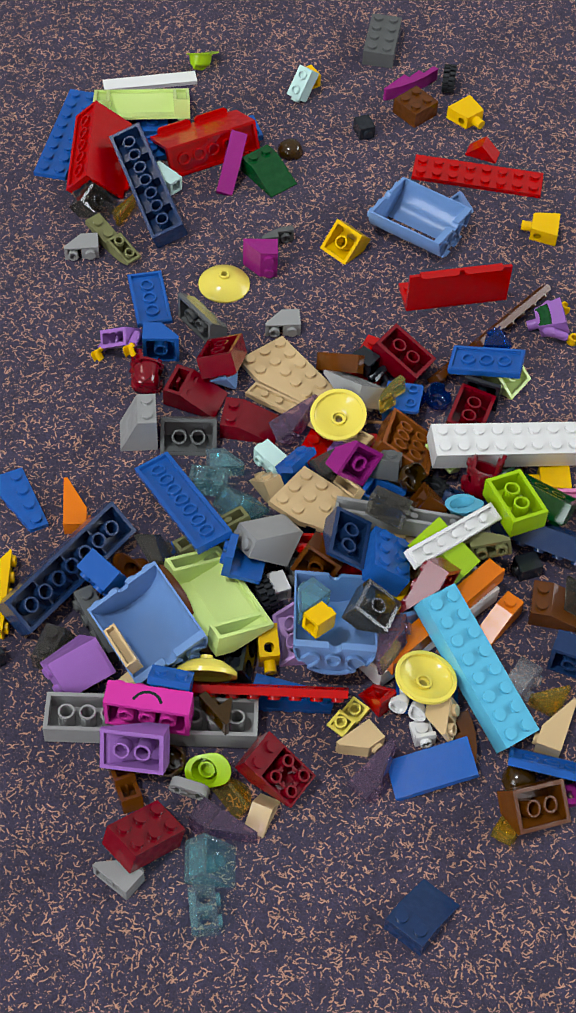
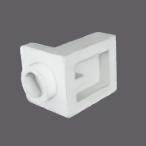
M428 719L422 722H409V729L415 747L428 748L435 744L437 734L436 731L432 730Z

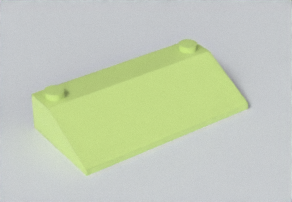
M189 88L94 90L93 102L97 100L125 120L177 119L181 121L190 119Z
M219 546L212 547L199 555L194 551L165 558L164 566L175 577L186 593L194 612L193 617L208 637V646L216 657L235 652L274 627V623L244 581L221 575L223 564L220 563L222 550Z

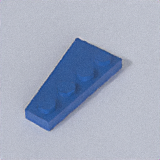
M23 468L0 474V498L28 531L32 533L49 527V523Z
M259 673L256 674L253 683L306 686ZM261 696L259 698L258 710L331 714L334 702H331V698H323V702L310 701V697H302L301 701H290L289 697L282 696L280 700H268V696Z

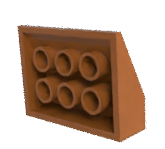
M394 407L383 420L373 449L379 452L382 450L402 452V467L412 462H418L423 466L426 476L429 474L431 459L429 450L425 447L428 431Z

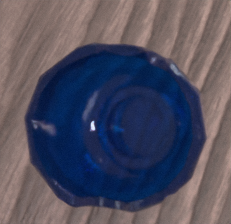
M430 383L425 392V402L429 407L437 411L447 409L452 402L451 392L445 390V384Z

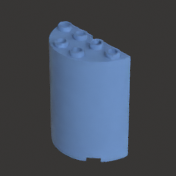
M402 177L398 182H395L390 190H387L385 196L378 199L377 203L368 210L367 217H369V222L372 225L444 258L451 252L448 249L451 246L455 247L462 236L459 234L463 226L467 227L472 208ZM389 216V217H391V218H393V219H395V220H397V221H399V222H401V223H403V224H406V225H408V226H410V227H412V228H414V229H416V230H418V231H420V232H422V233H425V234H427V235H429V236L435 238V240H432V239H430V238H428V237H425V236H423V235H421V234H419V233H417V232H415V231H413V230H411V229H408V228H406V227H404V226H402V225H400V224H398V223H396V222H394V221H392V220H389V219H387V217Z
M155 561L146 564L137 574L128 577L125 580L126 584L122 588L116 587L111 589L108 595L95 601L87 609L113 650L115 651L103 630L114 623L144 666L134 674L127 669L135 683H143L149 686L147 678L153 664L177 668L188 660L200 658L201 654L199 652L201 649L206 648L208 644V637Z
M295 570L293 652L299 662L305 663L307 669L325 675L355 673L356 669L363 665L366 667L370 665L378 653L376 587L363 581L362 575L341 574L338 577H332L327 572ZM323 601L336 613L335 624L332 629L315 639L302 627L303 614Z

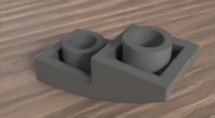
M293 225L272 230L263 235L262 239H278V247L279 242L288 243L294 241Z

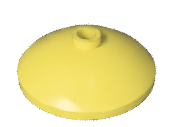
M216 265L201 274L198 286L200 292L207 299L218 303H231L240 300L248 293L250 280L243 270L235 266Z
M332 389L322 393L313 402L310 411L311 424L314 430L321 437L331 441H345L355 437L363 429L367 418L363 400L354 392L346 389Z
M424 650L408 652L399 659L396 665L395 679L399 688L406 696L416 702L427 705L441 704L450 699L456 690L457 677L454 669L444 658L433 652Z
M202 654L200 658L188 660L176 668L195 672L194 681L227 682L237 679V672L234 668L224 661L213 659V655Z

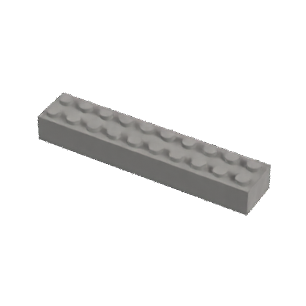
M47 692L42 728L44 740L48 742L100 743V727L113 726L105 724L103 711L104 694ZM194 697V717L190 736L170 733V745L250 748L257 739L259 699L233 698L229 733L224 735L199 706V697ZM215 697L218 700L219 704H222L223 702L229 699Z

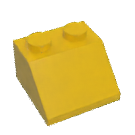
M337 219L320 248L346 265L365 250L371 239L348 223Z

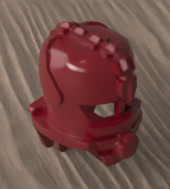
M135 347L136 355L131 357V368L129 370V373L132 374L131 387L135 392L142 394L160 392L162 387L160 376L164 370L162 360L145 357L142 354V349Z
M477 454L469 457L466 462L468 466L466 469L467 475L463 474L461 478V489L475 498L485 500L482 495L485 480L500 475L507 455H503L502 458L499 457L496 466L478 460Z

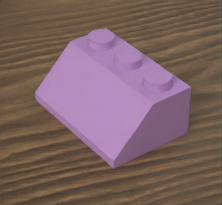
M294 602L272 615L273 623H277L279 667L305 664L302 661L299 662L293 652Z

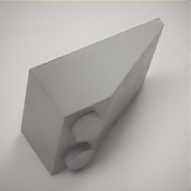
M324 370V375L334 389H346L354 392L363 400L367 411L372 412L373 409L381 410L386 388L350 373Z

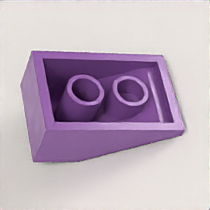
M144 722L100 727V768L164 775L170 759V724Z

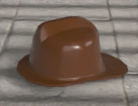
M117 553L113 557V565L127 578L137 574L148 564V561L144 558L133 559L125 553Z

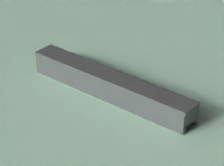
M337 496L335 507H333L334 510L339 506L372 522L371 530L378 526L381 529L388 530L390 533L414 537L421 534L439 516L448 526L465 517ZM490 527L486 528L481 532L491 533Z

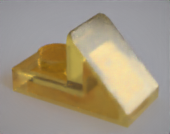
M501 816L490 836L511 846V844H514L518 834L506 819Z

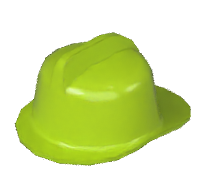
M219 51L187 53L186 55H189L190 64L194 70H204L210 66L212 54L219 53Z
M206 753L194 756L189 759L184 769L187 779L205 784L209 788L226 784L232 773L228 760L219 753Z

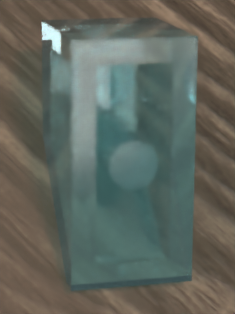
M225 448L206 449L207 477L244 476V462Z
M314 577L306 582H302L297 589V622L300 626L302 625L304 612L321 601L329 605L331 590Z

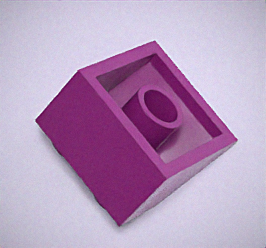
M243 239V265L260 277H277L278 239Z
M354 440L335 447L325 464L337 475L363 486L384 454Z

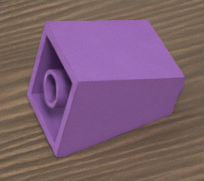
M80 634L40 662L43 667L42 673L54 685L52 687L54 692L80 693L116 672L96 637Z

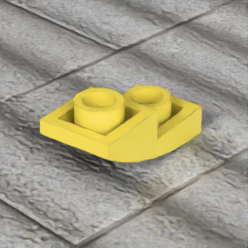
M353 696L342 710L339 709L327 723V727L340 737H343L351 732L370 712V708Z

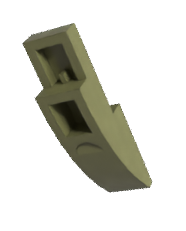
M100 213L86 220L85 225L92 233H98V243L119 262L128 266L141 258V255L122 233L117 234Z
M479 532L464 541L479 560L512 554L510 537Z

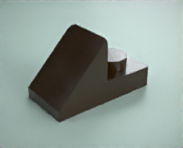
M206 691L200 694L199 706L224 735H227L231 722L233 697L219 704L218 700L214 696H210Z

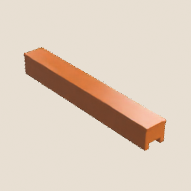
M490 558L457 585L469 608H472L503 581L505 569L501 568ZM419 618L379 651L382 657L378 662L391 675L395 674L396 665L403 655L411 651L423 650L432 642Z

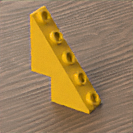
M11 549L0 558V601L13 590L10 587L11 584L15 583V572H12V569L17 566V556L12 554ZM0 612V638L3 640L5 634H9V622Z

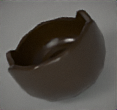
M286 139L278 145V155L287 161L293 158L298 160L303 156L302 146L296 139Z
M412 462L401 468L399 483L405 491L415 493L422 485V481L427 477L423 466L418 462Z
M170 745L168 767L171 771L166 770L164 775L160 776L174 777L184 771L187 757L182 748L177 745Z
M508 766L502 774V783L505 789L536 782L537 777L534 771Z

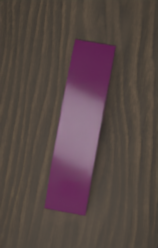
M433 66L424 73L418 70L410 77L404 74L384 88L383 100L394 99L415 86L421 89L437 80L438 68Z
M231 130L216 193L232 196L247 134Z

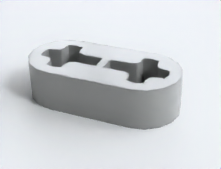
M180 776L172 777L168 787L173 793L202 802L207 801L211 791L205 784Z

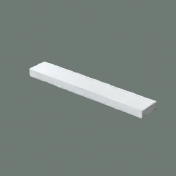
M195 71L103 80L104 90L154 89L197 84Z
M490 502L403 553L415 570L425 560L428 561V559L438 557L499 522L502 518Z

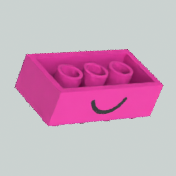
M108 680L103 698L105 724L123 725L144 722L170 724L171 734L190 736L194 717V693L168 689L163 686L153 687L143 683L133 684L122 680Z

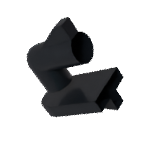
M383 365L377 368L371 375L367 376V381L373 383L380 379L381 383L379 386L386 388L388 381H390L385 373L387 371L386 366Z

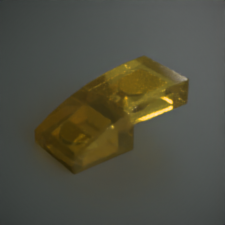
M402 375L395 378L383 390L379 398V411L381 413L396 405V397L405 392V378Z

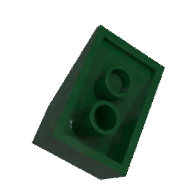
M268 144L242 157L241 171L271 198L297 185L278 153Z

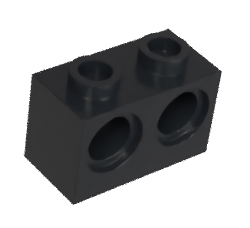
M253 640L235 652L226 654L225 663L237 672V679L230 682H251L257 647Z

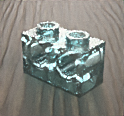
M192 464L189 478L203 495L227 498L230 484V468Z
M215 885L187 887L192 938L219 936V928H223L222 914L217 913V907L221 906L220 892L215 893ZM202 898H207L210 900L206 904H202L199 902V900ZM206 919L212 921L210 925L201 924Z

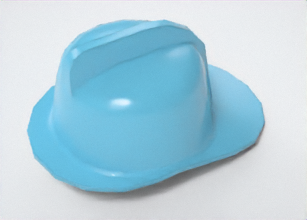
M469 494L453 495L445 501V506L449 509L450 514L467 516L484 505L482 500Z

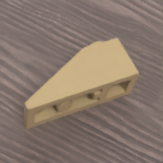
M575 698L542 725L540 733L535 732L532 744H535L534 752L559 758L576 707Z

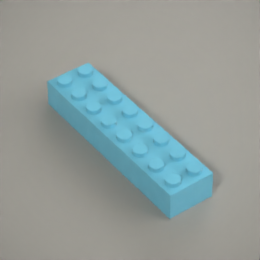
M454 583L417 603L413 607L441 657L454 669L457 685L495 752L499 753L540 730L456 584Z

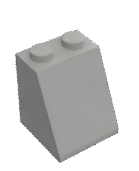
M137 394L120 420L121 451L158 450L155 394Z
M279 514L239 522L234 533L239 534L237 546L248 558L287 567L303 531L286 515Z

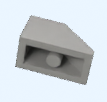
M117 860L100 861L92 865L93 873L125 900H128L145 881L142 867L129 874Z

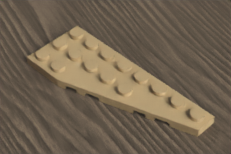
M283 336L247 354L241 364L255 382L312 407L313 402L318 396L334 389L331 383Z
M304 466L269 500L268 506L280 514L286 515L292 522L306 528V526L315 528L317 532L323 533L325 519L333 511L337 496L352 497ZM391 533L405 539L409 544L416 538L414 536Z

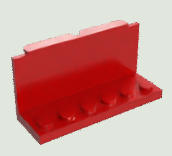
M97 100L76 116L66 191L73 193L75 190L80 189L87 181L91 180L118 198L123 199L124 193L129 190L130 185L109 136L132 126V123Z
M224 107L197 115L192 123L189 119H184L159 127L157 135L150 137L151 141L165 149L169 168L181 176L222 164L231 130L247 134L242 157L260 148L255 120L238 110L227 112V109Z
M499 263L420 272L417 275H410L409 282L399 283L398 287L406 311L506 300L513 265Z

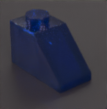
M501 326L498 328L493 327L486 332L484 347L506 349L512 347L513 343Z

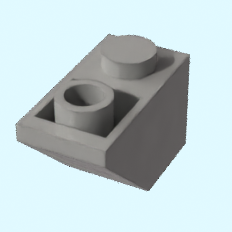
M81 233L64 246L65 260H77L78 249L82 251V259L93 260L94 258H99L98 233Z
M299 309L280 310L265 323V336L278 337L280 335L279 326H282L283 336L294 337L300 335L301 320Z

